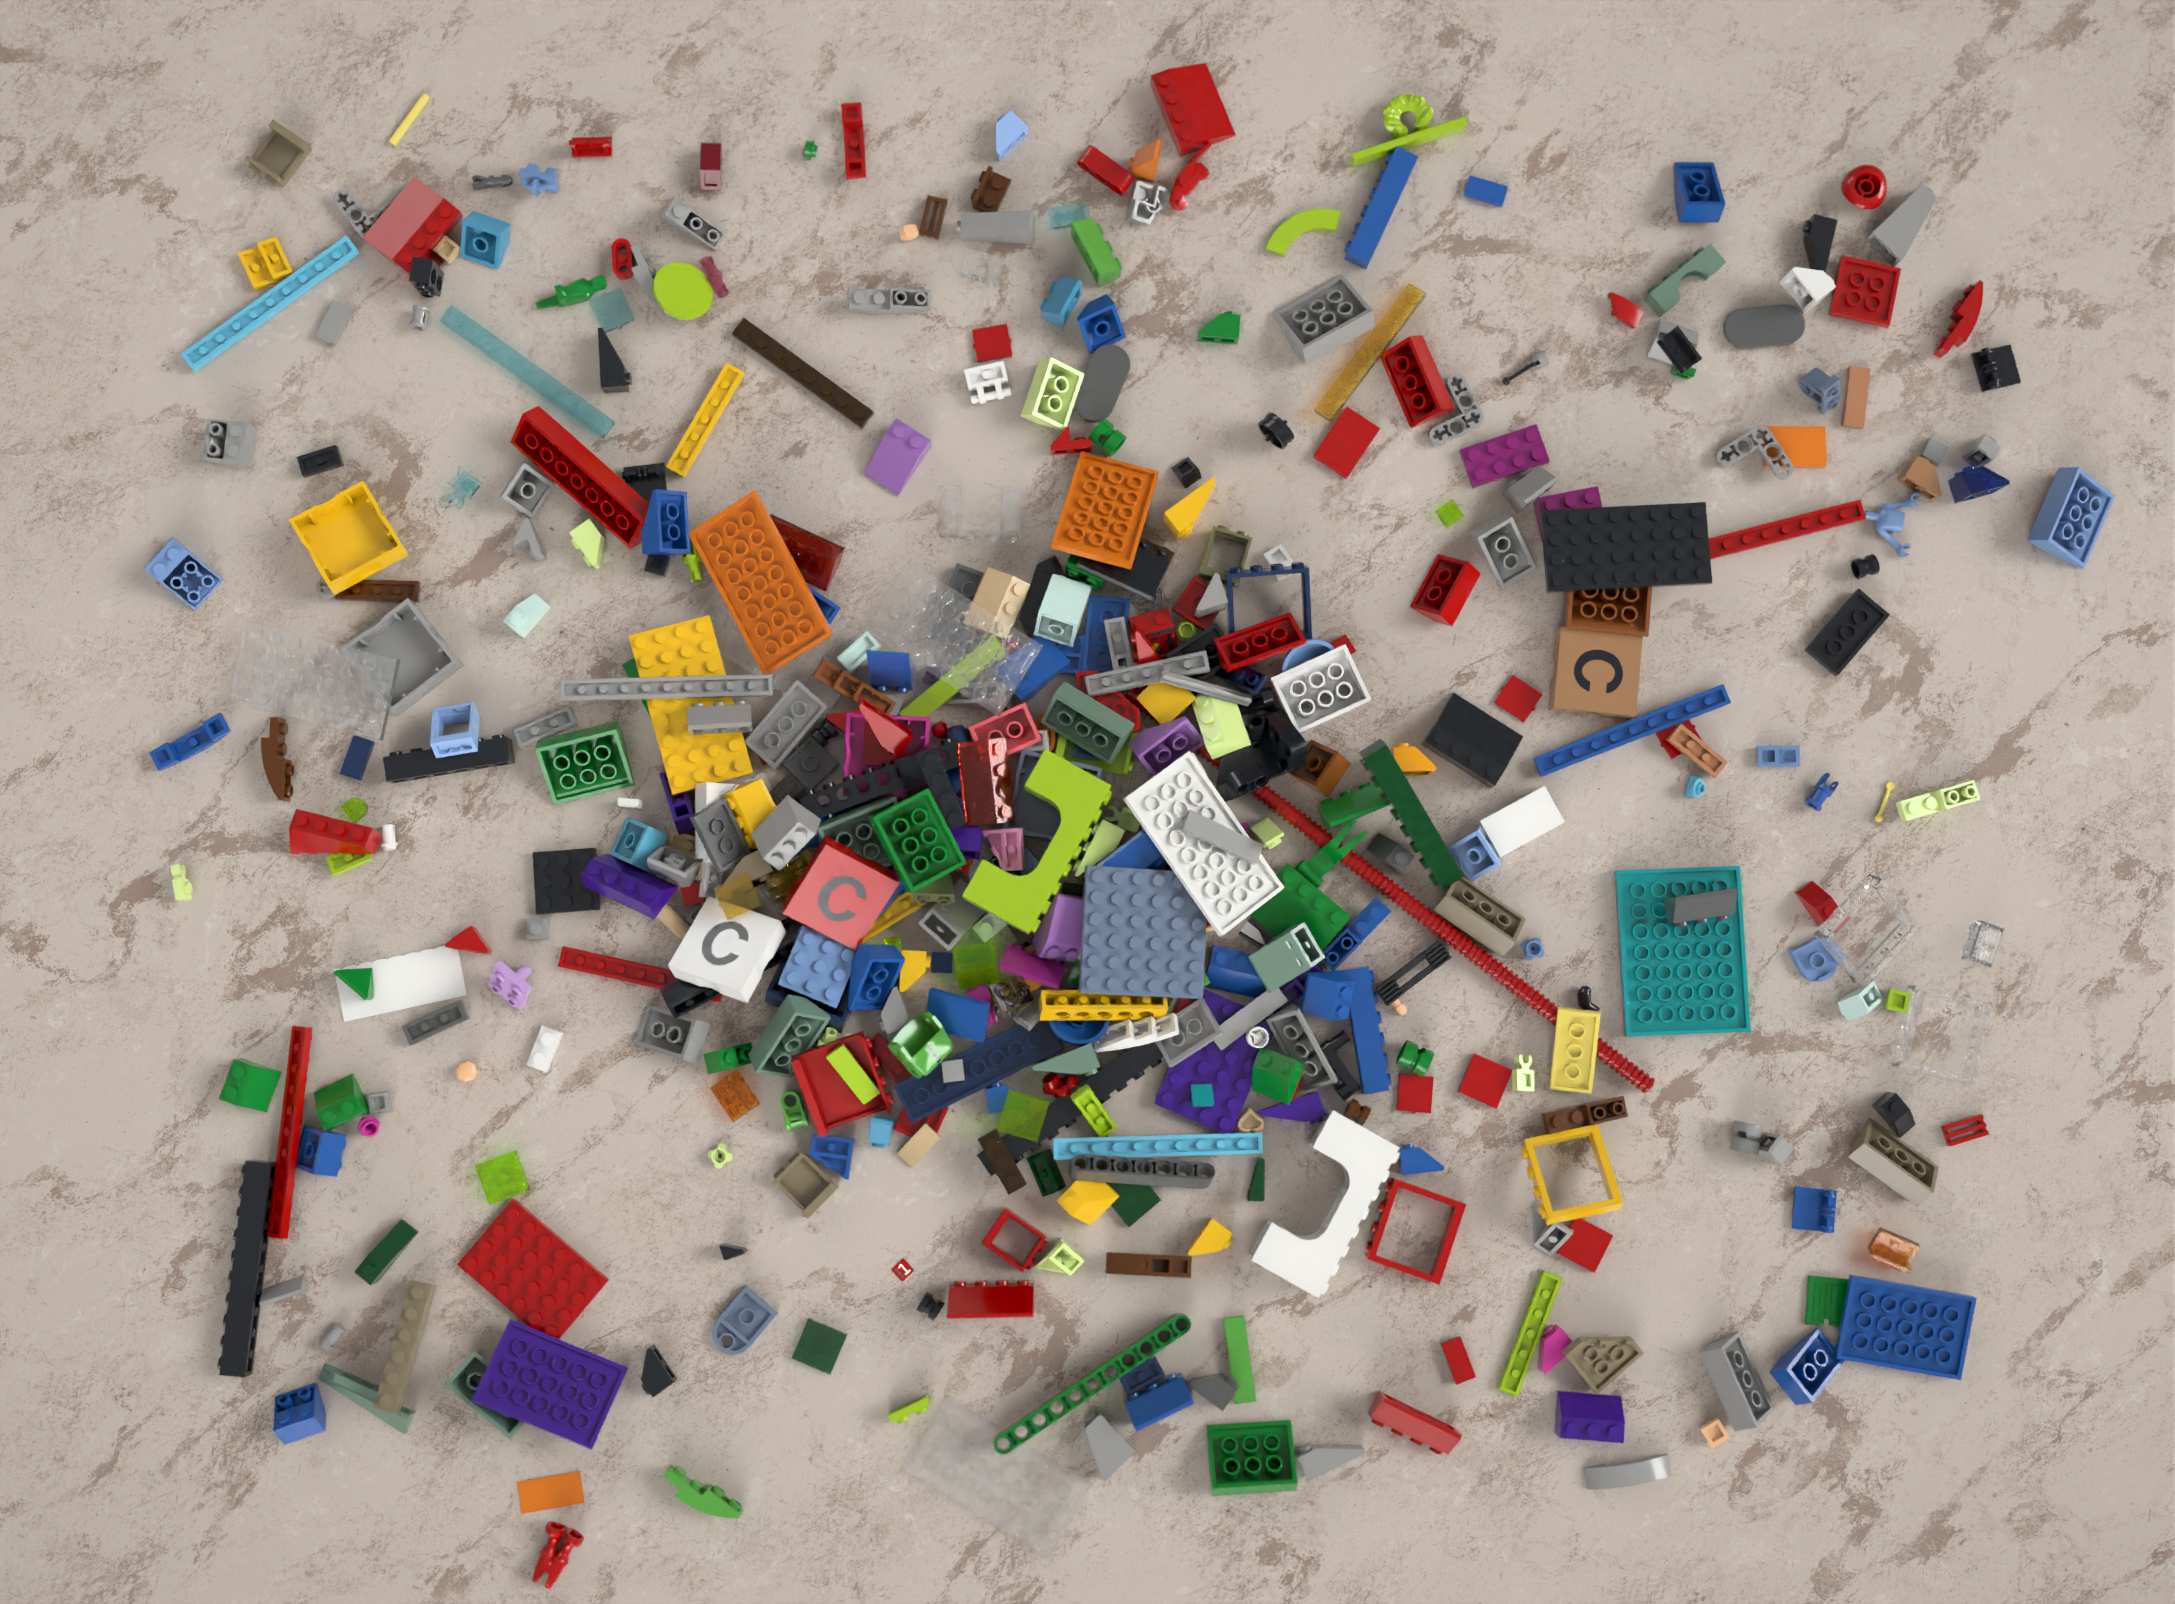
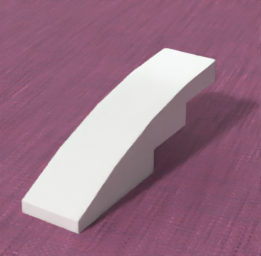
M1174 1013L1158 1019L1150 1016L1133 1023L1128 1019L1109 1026L1104 1036L1093 1043L1094 1051L1104 1052L1136 1047L1178 1035V1018Z

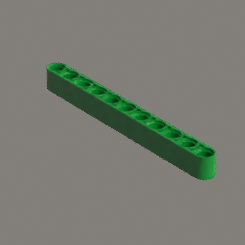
M1182 1313L1175 1314L1001 1431L994 1439L995 1451L1001 1455L1010 1453L1190 1330V1319ZM1179 1318L1186 1320V1326L1183 1329H1177L1175 1326L1176 1320ZM1161 1330H1167L1169 1333V1337L1165 1341L1158 1340V1333ZM1143 1342L1151 1344V1350L1147 1353L1140 1351V1346ZM1125 1354H1132L1134 1357L1130 1365H1125L1122 1362ZM1108 1366L1116 1368V1373L1112 1377L1105 1375V1368ZM1090 1378L1098 1380V1386L1094 1389L1087 1387V1381ZM1072 1390H1078L1081 1393L1080 1398L1076 1401L1069 1398V1393ZM1054 1402L1063 1404V1409L1058 1413L1051 1410ZM1037 1414L1044 1415V1423L1040 1425L1035 1424L1033 1421L1034 1416ZM1019 1426L1027 1428V1434L1023 1437H1019L1015 1433L1016 1428ZM1001 1438H1006L1010 1443L1005 1449H1001L997 1445L998 1440Z

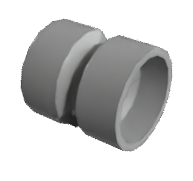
M1735 1121L1733 1132L1736 1134V1137L1732 1138L1731 1150L1758 1155L1760 1143L1757 1140L1762 1136L1763 1126Z

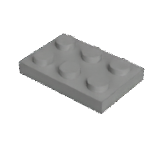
M1198 999L1175 1014L1178 1018V1035L1156 1041L1169 1067L1175 1066L1223 1035L1204 999Z

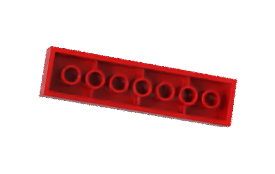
M540 406L523 413L510 443L629 549L642 543L641 533L649 503Z

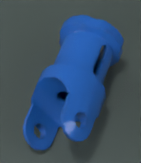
M1829 773L1822 775L1814 786L1815 790L1809 798L1805 799L1806 805L1816 811L1822 809L1821 805L1832 795L1839 785L1835 781L1829 787L1827 786L1826 781L1830 777Z

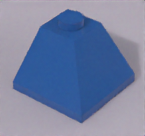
M1107 294L1088 302L1077 317L1089 354L1094 353L1097 348L1103 345L1113 344L1126 338L1115 303Z

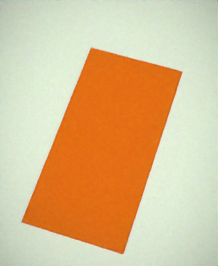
M580 1471L517 1482L521 1514L585 1503Z

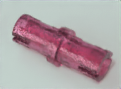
M712 256L703 258L700 263L717 297L723 298L727 296L729 291L722 279L723 275L721 271H718Z

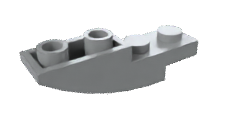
M638 244L631 247V250L638 265L631 268L647 297L657 308L665 313L652 293V283L656 273L653 267L649 268L647 264L650 261L645 249L641 250ZM669 316L670 318L674 319L675 321H678V320H679V319H676V318H673V317Z
M848 288V310L867 311V314L926 312L931 310L930 290Z

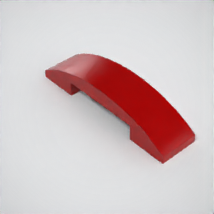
M861 102L841 103L846 180L866 178V154Z

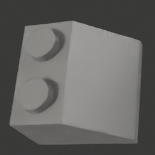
M1540 466L1534 470L1531 467L1522 474L1523 478L1517 482L1514 479L1506 486L1507 490L1503 495L1515 511L1519 513L1538 497L1549 491L1558 481L1557 477Z

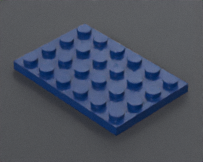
M1849 1274L1834 1357L1841 1360L1961 1380L1977 1298L1971 1295Z

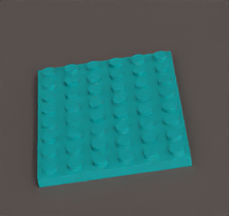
M1740 866L1616 870L1615 887L1624 1035L1652 1036L1751 1032ZM1737 888L1735 914H1729V919L1716 921L1715 917H1710L1708 922L1696 924L1695 920L1687 921L1688 925L1675 927V923L1668 924L1664 899Z

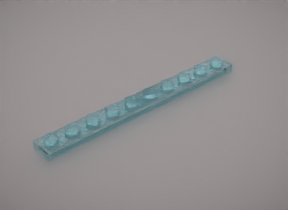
M451 305L440 319V322L601 438L604 439L614 426L615 422L454 306Z

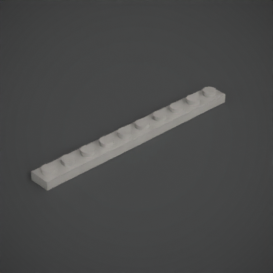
M772 674L560 680L561 702L773 696Z

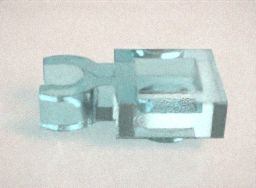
M463 471L452 485L456 489L455 493L449 494L446 500L451 503L453 499L457 498L458 502L455 507L460 509L464 505V498L467 497L471 500L482 483L466 471Z

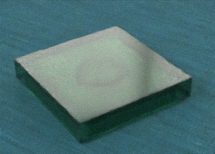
M808 1318L792 1359L831 1375L848 1334Z

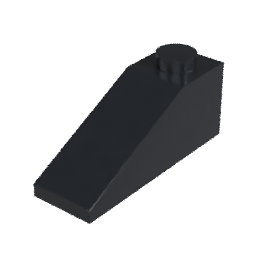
M1814 214L1809 220L1805 221L1802 232H1805L1803 241L1810 269L1826 272L1838 220Z
M598 328L601 389L604 393L629 392V385H632L631 373H628L605 331L602 328Z

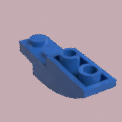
M1375 897L1322 952L1325 958L1321 961L1329 969L1335 971L1391 913V910Z

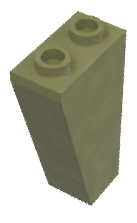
M950 873L913 892V901L920 904L938 902L939 904L947 905L955 903V891Z

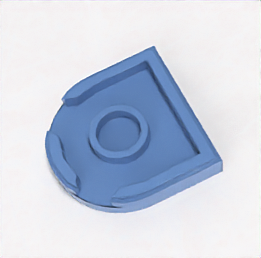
M1823 933L1788 951L1796 969L1807 980L1824 981L1835 973L1838 955L1827 933Z

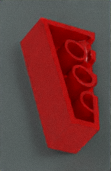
M296 809L289 826L290 853L375 854L382 835L371 827Z

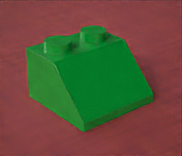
M1262 1047L1253 1064L1252 1091L1290 1105L1305 1066L1295 1059Z
M233 1059L219 1100L240 1107L267 1112L282 1072L246 1059Z
M354 1073L314 1092L316 1114L324 1131L334 1130L369 1112L367 1101Z

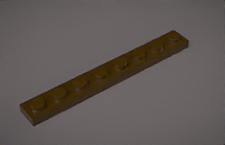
M743 318L732 332L735 338L859 428L863 429L873 416L874 411L747 319Z

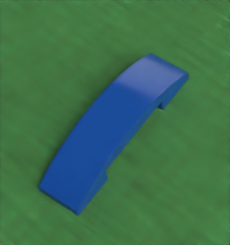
M216 714L202 722V726L172 743H165L149 752L158 771L183 762L224 738L231 729L223 714Z

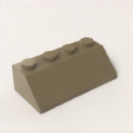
M1465 877L1448 886L1434 908V911L1441 917L1447 919L1457 928L1463 930L1501 957L1516 943L1526 921L1524 917Z
M1869 1118L1851 1143L1848 1157L1854 1163L1867 1170L1872 1176L1884 1182L1889 1188L1902 1195L1907 1201L1916 1206L1920 1205L1934 1194L1939 1167Z

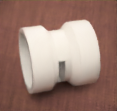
M1255 1026L1247 1031L1246 1040L1249 1045L1262 1048L1268 1043L1269 1034L1264 1028Z

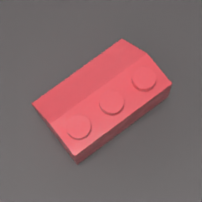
M1026 702L968 727L985 765L1042 741Z

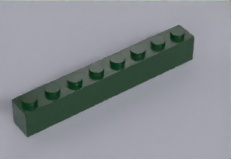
M1379 739L1360 751L1359 753L1363 758L1360 760L1362 766L1366 771L1370 770L1373 775L1370 777L1372 783L1376 788L1380 787L1382 793H1380L1381 798L1386 805L1389 803L1392 807L1389 810L1396 821L1399 820L1401 822L1400 830L1405 837L1409 836L1412 842L1409 845L1415 854H1420L1421 858L1418 860L1425 870L1428 868L1431 874L1428 877L1434 886L1438 884L1444 890L1463 878L1461 870L1388 746Z

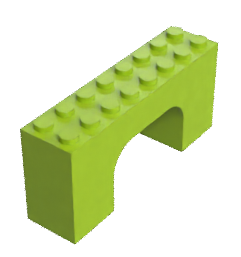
M1045 749L1025 784V791L1052 805L1058 811L1061 824L1035 870L1024 876L1011 875L983 859L963 893V899L1027 935H1030L1031 932L1036 933L1041 924V921L1038 920L1040 915H1046L1051 905L1049 899L1052 895L1056 896L1062 885L1059 883L1061 878L1064 877L1066 879L1072 867L1070 865L1071 860H1076L1082 850L1080 846L1082 840L1085 842L1088 840L1092 832L1091 824H1096L1102 815L1101 806L1103 804L1107 806L1113 794L1110 791L1112 785Z

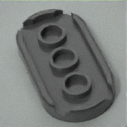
M1787 304L1739 308L1728 316L1723 326V332L1727 341L1739 349L1786 346L1793 344L1802 336L1805 330V319L1796 307Z
M1112 344L1103 345L1097 348L1090 358L1075 401L1077 413L1086 421L1099 422L1109 417L1115 407L1130 370L1129 356L1121 347Z

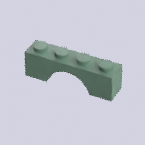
M1711 244L1706 248L1701 246L1693 253L1694 257L1690 261L1685 259L1677 266L1679 270L1675 273L1670 271L1662 278L1664 280L1663 283L1660 285L1656 283L1647 291L1649 294L1644 300L1659 317L1668 312L1680 300L1678 287L1682 279L1698 277L1706 281L1726 263Z

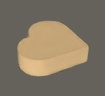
M1250 1107L1237 1121V1128L1243 1133L1250 1132L1251 1130L1259 1132L1265 1125L1262 1117Z

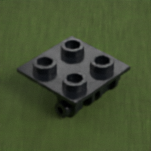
M2011 344L1993 349L1986 347L1981 349L1980 352L1971 354L1982 392L2021 383Z
M664 463L623 467L622 477L625 479V482L648 503H650L653 490H667Z

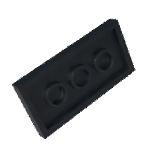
M1858 588L1804 650L1834 676H1838L1890 614Z

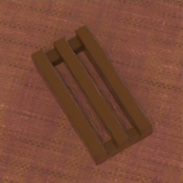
M927 196L919 236L925 235L928 238L934 237L939 240L948 203L947 199ZM931 201H934L935 203L929 224L928 231H926L925 226L929 214ZM939 203H942L936 231L932 232Z

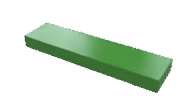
M1241 1315L1223 1318L1231 1376L1237 1380L1236 1384L1240 1386L1234 1394L1235 1404L1255 1402L1256 1396L1245 1317Z

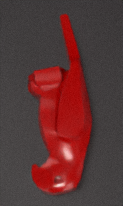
M1210 142L1177 174L1169 197V204L1173 209L1178 211L1186 209L1189 202H1186L1185 197L1195 190L1200 181L1207 179L1209 175L1208 168L1201 162L1197 163V161L1211 147Z

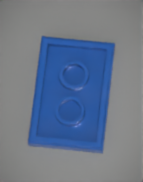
M931 987L928 994L926 1011L938 1019L945 1032L980 1043L985 1041L990 1003Z

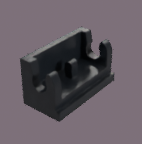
M1679 326L1657 341V344L1680 375L1702 359Z

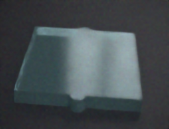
M620 288L607 294L603 293L602 296L590 301L605 333L616 328L621 329L623 325L635 320Z

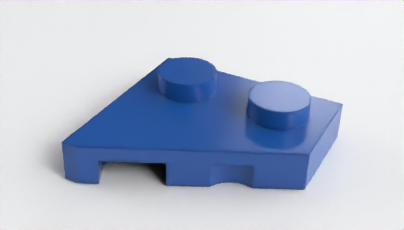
M813 1133L810 1156L822 1162L826 1167L835 1171L844 1179L849 1180L855 1139L830 1135L819 1137V1134Z

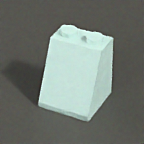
M1052 574L1038 612L1034 635L1073 647L1092 586L1084 582L1068 579L1062 575Z

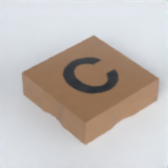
M1564 626L1558 628L1555 633L1554 675L1551 681L1549 711L1575 714L1592 713L1603 717L1632 719L1635 717L1643 636L1568 629Z

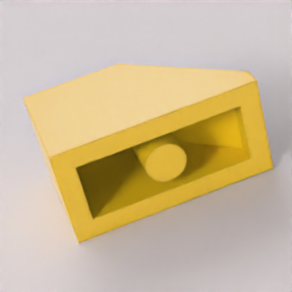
M901 951L905 961L900 971L899 992H906L927 973V968H931V956H928L927 951Z
M1210 1217L1188 1248L1187 1253L1193 1256L1218 1252L1223 1247L1227 1249L1233 1240L1231 1237L1233 1233Z

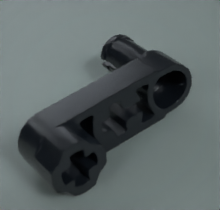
M1344 1030L1329 1041L1326 1040L1319 1045L1329 1065L1340 1079L1333 1087L1343 1101L1361 1089L1336 1054L1339 1048L1351 1041Z

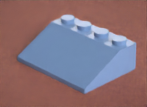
M2079 467L2058 468L2028 541L2042 551L2079 568H2085L2115 496Z

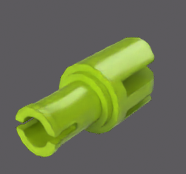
M689 537L690 554H683L682 559L683 563L688 566L690 582L698 583L699 580L700 582L704 580L700 566L702 559Z

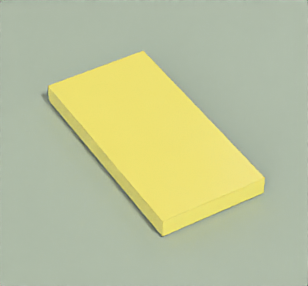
M1558 1007L1549 1089L1592 1094L1600 1011Z

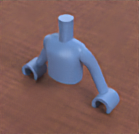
M1919 493L1912 494L1904 501L1883 504L1877 513L1864 512L1866 519L1875 521L1877 532L1897 549L1898 556L1902 558L1910 555L1909 553H1904L1903 548L1909 549L1911 545L1908 543L1902 545L1887 531L1899 533L1902 530L1905 512L1894 509L1905 506H1918L1920 503L1914 502L1913 498H1920L1921 494Z

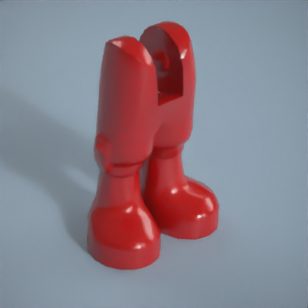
M553 1521L547 1522L545 1527V1533L549 1536L548 1542L540 1550V1556L532 1576V1581L538 1583L543 1573L549 1574L545 1584L547 1589L552 1588L564 1567L568 1565L569 1554L573 1547H579L584 1540L581 1533L570 1528L564 1536L561 1549L556 1553V1547L564 1535L567 1526Z

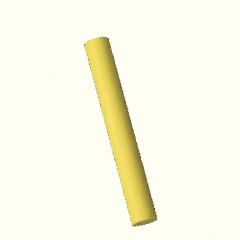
M423 93L389 139L392 145H397L429 101L430 97L427 94Z

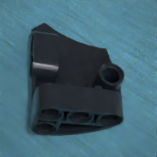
M1280 708L1262 715L1258 713L1248 715L1245 728L1251 745L1221 756L1216 790L1224 801L1227 802L1261 789L1267 785L1269 780L1305 766L1308 752L1307 743Z

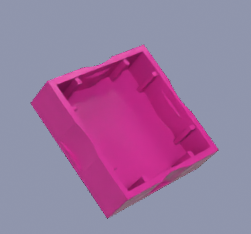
M846 713L843 778L854 774V777L863 775L862 770L874 767V770L882 768V765L863 764L865 723H868L863 713ZM889 715L901 724H906V727L912 730L913 738L906 746L905 754L929 746L930 717ZM897 768L896 774L898 777H901L899 770ZM878 774L876 778L877 783L880 785L886 784L888 782L887 774ZM861 780L857 783L858 791L865 792L868 790L869 784L867 781ZM902 787L878 796L885 797L892 794L896 799H906L909 797L906 787ZM843 788L842 796H849L848 789Z

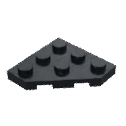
M1055 555L1037 564L1020 615V622L1029 638L1034 636L1038 612L1052 574L1066 577Z

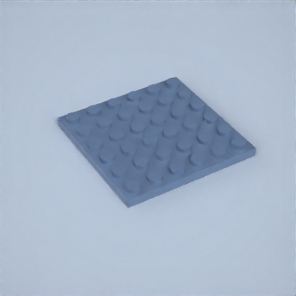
M1085 866L1079 993L1203 999L1207 918L1174 871Z

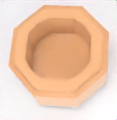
M915 224L904 225L898 230L903 241L913 240L919 235Z
M471 1061L459 1063L456 1069L458 1079L464 1082L475 1079L478 1074L477 1065Z

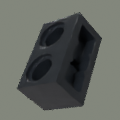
M412 257L409 282L424 297L433 298V296H441L444 272L432 259Z

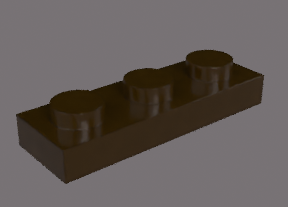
M997 1129L978 1138L1008 1195L1027 1185Z

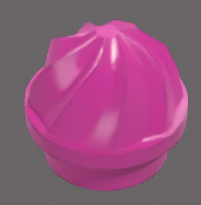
M373 1116L362 1117L358 1122L359 1133L366 1137H372L377 1134L379 1130L377 1118Z

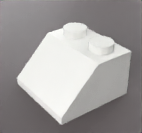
M1800 267L1791 269L1779 282L1803 313L1823 300L1836 287L1832 277L1824 271Z

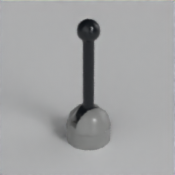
M1541 350L1536 352L1532 356L1529 365L1510 377L1503 378V384L1509 385L1511 380L1533 366L1535 368H1542L1549 364L1546 355Z

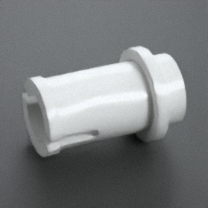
M382 825L383 844H381V847H383V851H395L396 846H398L395 839V825Z

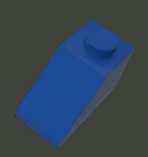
M996 1082L985 1089L989 1114L1031 1106V1102L1009 1086L1001 1085V1082Z
M1414 1143L1402 1144V1148L1398 1150L1400 1153L1398 1166L1399 1174L1401 1175L1444 1170L1442 1164L1420 1147H1414Z

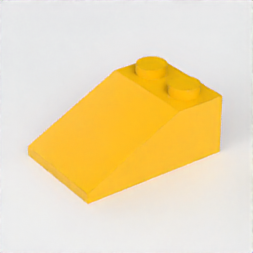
M1215 477L1164 512L1162 522L1177 541L1180 538L1184 540L1193 533L1192 530L1214 490Z

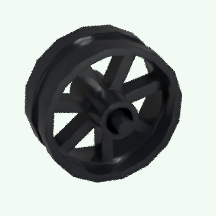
M1269 412L1258 423L1259 429L1266 437L1265 441H1270L1279 449L1283 450L1295 438L1287 425L1288 422L1286 420L1283 421L1272 412Z

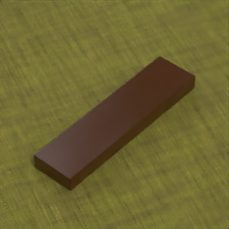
M362 580L336 594L335 599L403 602L409 598L413 602H419L420 582Z

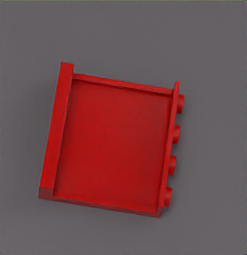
M864 1031L791 1056V1064L819 1137L828 1135L829 1129L887 1109L888 1113H891V1105L894 1102L891 1093H886L884 1086H887L884 1074H879L877 1068L880 1067L876 1055L872 1056L870 1049L873 1048L870 1037H865ZM844 1043L880 1089L881 1093L864 1105L826 1058L829 1052Z

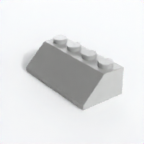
M1734 1332L1714 1341L1700 1351L1702 1362L1708 1370L1710 1380L1717 1390L1719 1400L1725 1408L1728 1420L1732 1424L1734 1431L1757 1428L1774 1411V1408L1740 1332Z

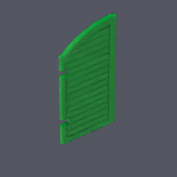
M1808 1275L1806 1324L1824 1325V1319H1829V1326L1839 1327L1848 1279Z

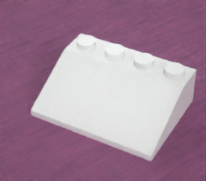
M1346 644L1271 678L1283 712L1300 734L1368 704L1372 700Z

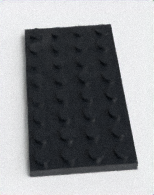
M1706 502L1542 510L1540 512L1546 593L1708 585L1712 583Z

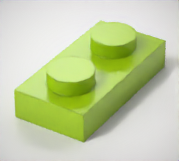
M337 853L326 856L331 874L335 877L374 860L372 854Z
M928 1394L888 1413L890 1422L897 1421V1424L909 1419L908 1415L914 1412L918 1415L927 1411V1406L931 1403Z

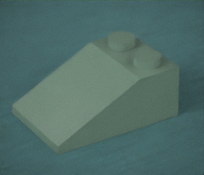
M1091 1043L1032 1066L1035 1071L1080 1075L1085 1073L1086 1077L1097 1073L1096 1068L1100 1067Z

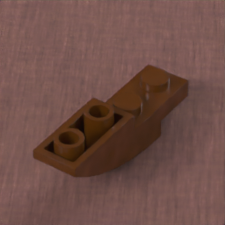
M270 717L269 738H261L264 770L277 798L290 802V797L293 796L291 776L294 775V765L291 760L284 758L287 754L285 735L288 733V725L285 719Z
M1624 1096L1573 1105L1542 1113L1546 1134L1628 1117Z
M1106 1252L1105 1274L1191 1278L1192 1256Z

